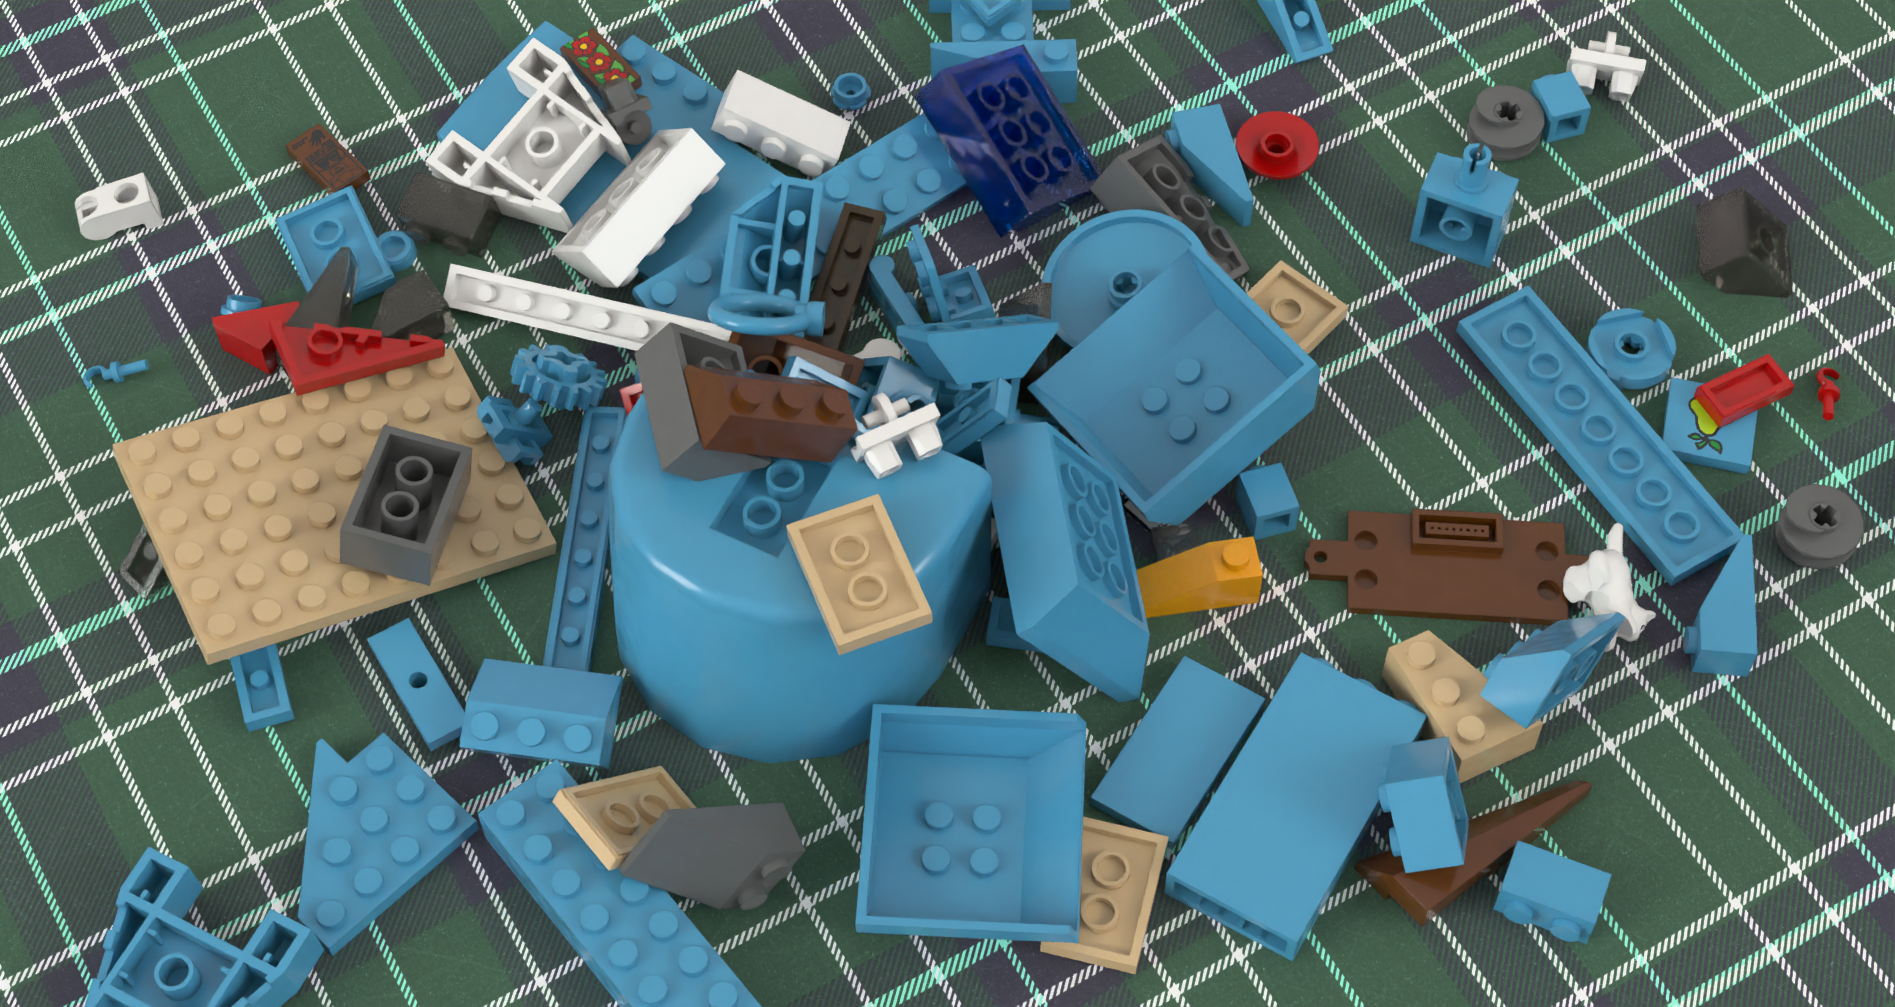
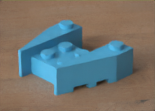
M929 0V13H951L952 42L930 43L931 79L960 86L962 81L975 83L976 85L985 86L988 93L1001 95L1002 91L1022 95V101L1035 104L1076 103L1078 76L1076 39L1034 40L1032 11L1070 10L1071 0H1021L1020 7L990 27L984 23L965 0Z
M148 846L120 888L116 901L118 910L112 930H107L103 944L105 953L97 979L93 978L84 1007H281L299 991L325 949L312 929L272 909L268 911L244 950L186 922L183 918L203 890V886L188 866Z

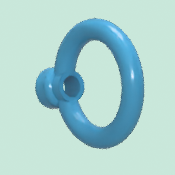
M734 294L714 300L708 306L707 313L709 319L715 325L737 333L778 336L804 332L807 336L822 338L825 323V302L810 301L806 305L796 299L778 295ZM763 311L787 315V317H752L734 312Z

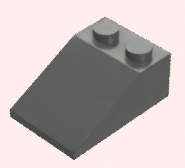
M783 803L670 809L662 813L621 863L619 869L623 876L717 909L740 907L742 910H751L767 900V894L781 879L790 874L792 871L791 867L806 850Z

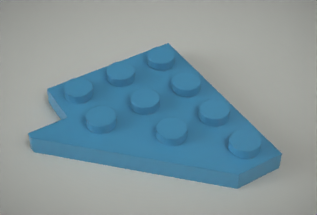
M382 733L348 763L322 738L316 743L298 919L302 925L312 929L321 945L332 956L479 829L477 821L385 733Z

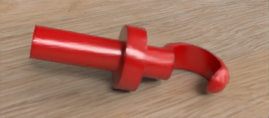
M1824 367L1816 373V381L1821 386L1818 389L1817 397L1823 403V419L1832 420L1834 418V403L1840 399V389L1835 386L1833 381L1825 378L1824 375L1831 376L1837 380L1840 374L1835 369Z

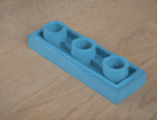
M407 618L368 638L371 650L430 751L461 736L465 712L410 619Z

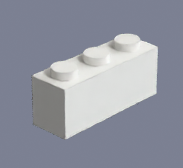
M737 70L724 91L711 130L724 135L731 141L753 148L768 158L777 159L799 169L805 175L818 177L833 168L839 160L851 122Z

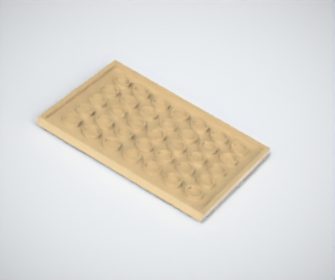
M453 347L445 349V356L298 396L296 392L113 444V454L207 665L556 554L557 543L514 463L506 462L477 415V408L481 400ZM383 425L472 447L470 483L430 586L340 563V529Z

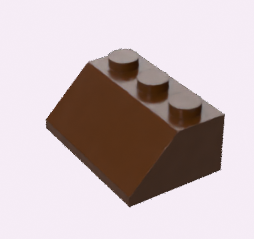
M689 364L684 369L704 450L831 463L858 430L848 393L845 389L812 379Z

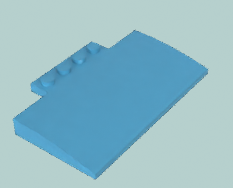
M544 21L460 105L437 132L438 141L442 142L453 130L484 152L529 100L528 97L518 91L507 70L509 64L532 38H535L560 56V47L574 38L549 22ZM632 35L616 51L641 76L642 86L635 90V94L648 96L653 108L643 111L648 115L652 124L649 138L638 145H629L623 142L631 161L658 130L692 128L725 162L724 167L717 173L719 180L715 186L705 194L697 196L690 204L692 207L691 213L681 223L673 224L663 235L666 238L664 244L654 254L646 255L636 266L638 268L637 275L644 280H648L727 232L730 215L770 186L771 182L780 175H786L736 144L737 142L731 141L724 135L711 130L724 94L722 91ZM570 66L599 110L606 108L604 101ZM606 151L559 204L564 208L573 226L626 168V165Z

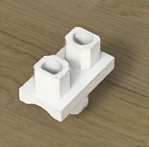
M1608 31L1605 43L1590 40L1588 50L1572 47L1566 72L1572 71L1584 95L1592 94L1596 78L1611 81L1609 98L1616 101L1629 102L1635 87L1639 86L1645 71L1646 60L1629 57L1630 47L1616 45V32Z
M884 393L872 397L874 411L862 416L861 420L867 430L879 424L881 426L857 436L855 439L857 446L852 447L850 450L857 463L865 460L877 479L886 477L901 469L903 465L894 447L902 442L908 441L917 461L940 452L943 444L935 425L940 417V413L935 403H932L898 418L897 416L910 411L907 400L902 398L891 403Z

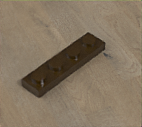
M844 203L810 301L825 302L822 338L810 337L804 333V338L842 351L869 273V263L875 256L887 221L885 212Z

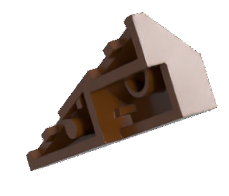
M1576 780L1468 820L1469 829L1464 865L1405 873L1402 857H1394L1392 849L1358 861L1355 863L1354 869L1385 900L1392 896L1423 927L1484 875L1489 878L1511 859L1518 840L1530 844L1589 795L1592 785L1587 781Z

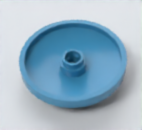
M1129 209L1115 211L1093 218L1077 227L1054 250L1042 277V307L1047 319L1059 321V328L1055 334L1058 341L1071 351L1186 252L1191 245L1196 243L1206 253L1201 241L1180 221L1168 215L1150 210Z

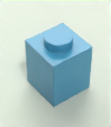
M1572 71L1556 75L1549 74L1540 79L1533 80L1530 94L1539 101L1544 111L1542 137L1545 143L1584 134L1591 106Z
M1282 463L1269 466L1256 465L1245 472L1239 473L1235 497L1250 534L1254 536V540L1296 530L1300 505Z

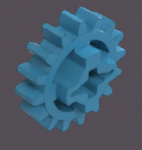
M534 344L529 346V350L520 348L518 355L515 354L510 375H512L511 382L512 384L521 385L519 389L521 393H529L536 402L544 400L549 403L550 407L570 411L573 410L574 405L583 410H588L589 404L597 406L603 397L607 379L604 378L606 374L604 370L596 369L598 363L595 361H589L581 353L573 354L564 346L545 344L544 349H540Z

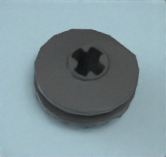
M1507 85L1488 87L1478 95L1476 104L1469 114V122L1466 128L1468 142L1470 144L1480 143L1478 149L1480 154L1482 153L1483 146H1487L1492 153L1491 159L1518 160L1529 155L1538 146L1544 127V111L1539 101L1529 92Z
M1820 484L1802 486L1792 492L1786 500V504L1774 529L1776 543L1784 555L1798 565L1811 569H1831L1845 563L1854 554L1863 535V517L1857 504L1844 492L1832 486Z

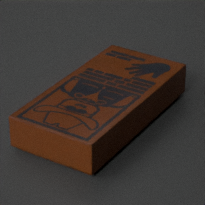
M319 123L285 145L288 155L329 195L351 185L356 190L371 180L368 170Z

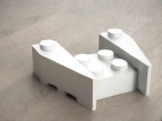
M532 38L507 67L518 91L529 98L518 113L484 152L452 130L425 162L442 186L469 205L568 233L572 229L573 224L564 208L559 205L605 151L626 166L631 162V159L621 138L596 106L592 97L577 79L566 60L535 38Z

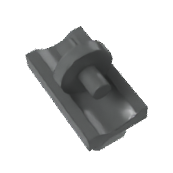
M617 77L598 86L597 89L606 105V108L600 111L609 123L615 126V131L621 140L629 145H638L645 142L652 130L651 120L643 112L653 108L648 96L635 94L628 78L622 79V77Z

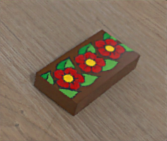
M594 28L560 47L561 56L601 99L602 97L597 87L617 77H622V79L628 78L634 91L642 86L641 76Z

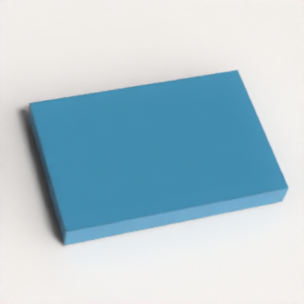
M352 185L275 219L319 319H323L398 285Z

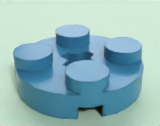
M1616 309L1602 315L1597 320L1596 326L1591 330L1586 345L1588 355L1619 390L1623 388L1644 389L1664 381L1668 376L1676 352V341L1669 327L1658 318L1656 322H1653L1649 318L1642 317L1644 311L1637 309ZM1624 343H1629L1632 348H1640L1641 351L1637 354H1629L1622 349Z

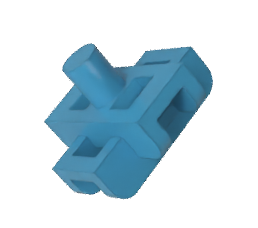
M488 395L477 408L479 419L506 462L516 463L520 460L524 465H535L544 455L540 447L546 445L553 437L539 414L542 411L541 405L532 398H529L518 408L513 405L510 399Z

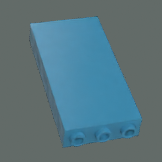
M1301 652L1167 871L1164 893L1293 962L1381 809L1378 786L1379 783H1384L1382 767L1383 764L1389 763L1392 746L1420 741L1428 715L1418 711L1415 705L1406 700H1396L1378 691L1373 684L1364 679H1354L1336 670L1331 663L1322 658H1312Z

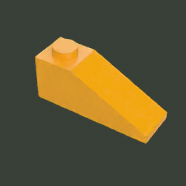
M1254 536L1208 542L1136 570L1146 618L1258 603L1263 578Z

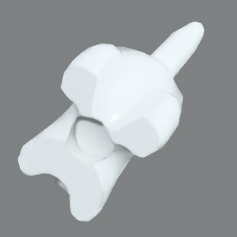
M1616 523L1607 536V549L1603 551L1595 550L1590 554L1588 561L1580 566H1571L1567 569L1563 579V592L1571 603H1588L1592 609L1593 616L1619 612L1626 617L1605 650L1606 652L1614 648L1616 637L1629 642L1637 640L1640 633L1645 629L1647 622L1656 616L1655 612L1639 607L1635 601L1631 584V571L1626 558L1623 556V525Z

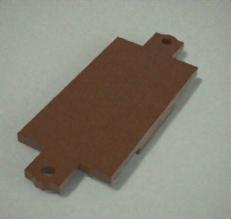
M1412 508L1411 514L1348 511L1347 541L1309 539L1308 549L1304 554V567L1308 571L1309 580L1347 582V613L1552 625L1557 621L1568 619V600L1563 592V579L1567 569L1571 566L1582 565L1588 561L1590 555L1565 554L1564 523L1503 520V514ZM1322 557L1326 561L1323 563H1319L1315 560V558Z

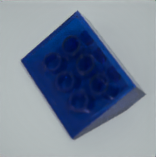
M1024 44L943 69L914 96L1000 238L1028 228L1093 194L1089 188L1103 173Z

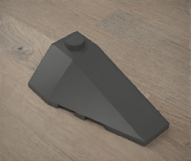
M1161 134L1117 156L1089 188L1099 199L1103 208L1109 212L1129 209L1150 210L1168 215L1180 221L1198 237L1207 255L1233 281L1246 275L1250 270L1228 231L1216 225L1211 218L1209 211L1213 206L1207 196L1199 197L1190 182L1194 177L1190 167Z

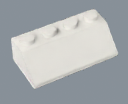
M692 128L658 130L551 252L601 287L618 288L619 286L627 285L638 273L636 266L646 255L654 254L664 244L666 238L663 235L673 224L681 223L691 213L692 207L690 204L697 196L705 194L715 186L719 180L717 173L724 167L725 162Z

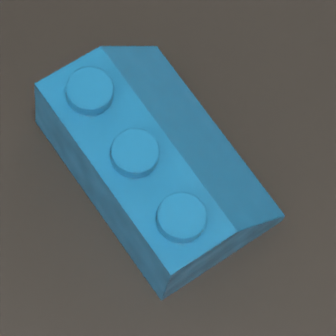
M1619 612L1557 621L1543 631L1537 628L1525 643L1521 641L1516 642L1506 656L1499 653L1491 661L1484 672V677L1488 681L1480 696L1527 729L1582 689L1626 617Z
M485 658L466 701L459 747L472 752L553 762L557 759L562 764L609 770L623 677Z

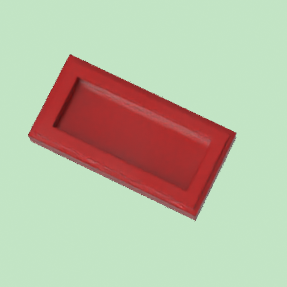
M1768 353L1698 386L1694 397L1716 425L1721 428L1792 394L1795 385Z

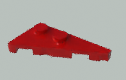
M274 318L269 320V332L297 396L445 356L443 340L432 339L428 336L411 334L410 340L384 338L380 330L355 327L335 328L329 324L314 323L313 329L284 326V319Z

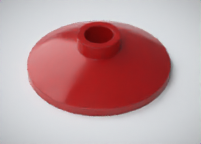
M1271 111L1255 115L1241 126L1236 137V151L1242 164L1251 172L1269 179H1290L1305 173L1315 163L1319 151V140L1311 125L1302 118L1286 112Z

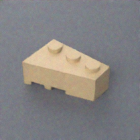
M1427 630L1388 648L1382 671L1383 678L1398 700H1406L1415 705L1418 711L1428 715L1422 734L1423 740L1449 737L1460 783L1535 748L1543 722L1538 720L1525 729L1481 697L1480 693L1488 679L1431 631Z

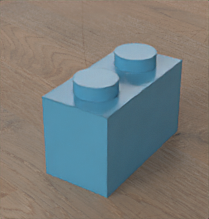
M1518 840L1493 910L1503 913L1507 919L1515 923H1531L1550 930L1555 937L1568 942L1579 941L1587 944L1596 924L1612 874Z

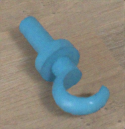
M147 359L125 365H121L119 361H114L110 363L109 369L100 365L93 366L85 372L83 382L85 386L92 388L93 385L90 383V379L97 374H102L105 381L113 379L116 383L124 382L125 375L149 370V363Z

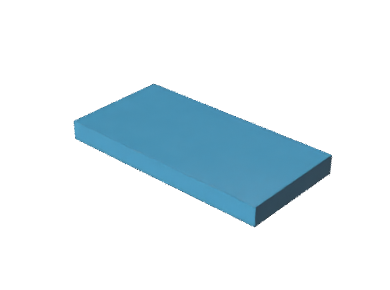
M1184 656L1092 794L1090 805L1134 829L1168 836L1167 847L1173 850L1265 705L1266 698Z

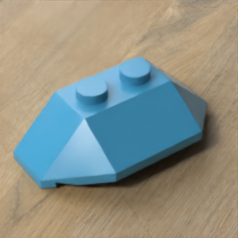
M780 175L771 182L770 186L756 194L730 215L719 297L734 294H770L796 299L807 305L823 182ZM763 311L735 312L736 314L752 317H787V315ZM804 332L795 333V335L804 338Z
M1020 314L972 320L897 326L896 335L898 342L926 376L945 381V388L971 390L972 383L986 386L999 377L1004 380L1023 378L1057 333L1059 321L1031 314Z

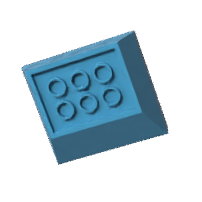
M1194 243L1047 372L1030 384L1027 390L1084 452L1116 476L1119 490L1148 521L1179 526L1314 409L1321 371L1317 363Z
M1047 422L997 425L980 437L986 471L992 479V505L1016 635L1117 702L1121 703L1140 699L1150 634L1116 476Z
M873 704L855 923L856 932L1079 943L1086 722L1078 713Z

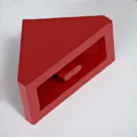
M299 301L212 317L222 349L269 375L282 362L269 332V320L274 318L284 319V326L307 328Z

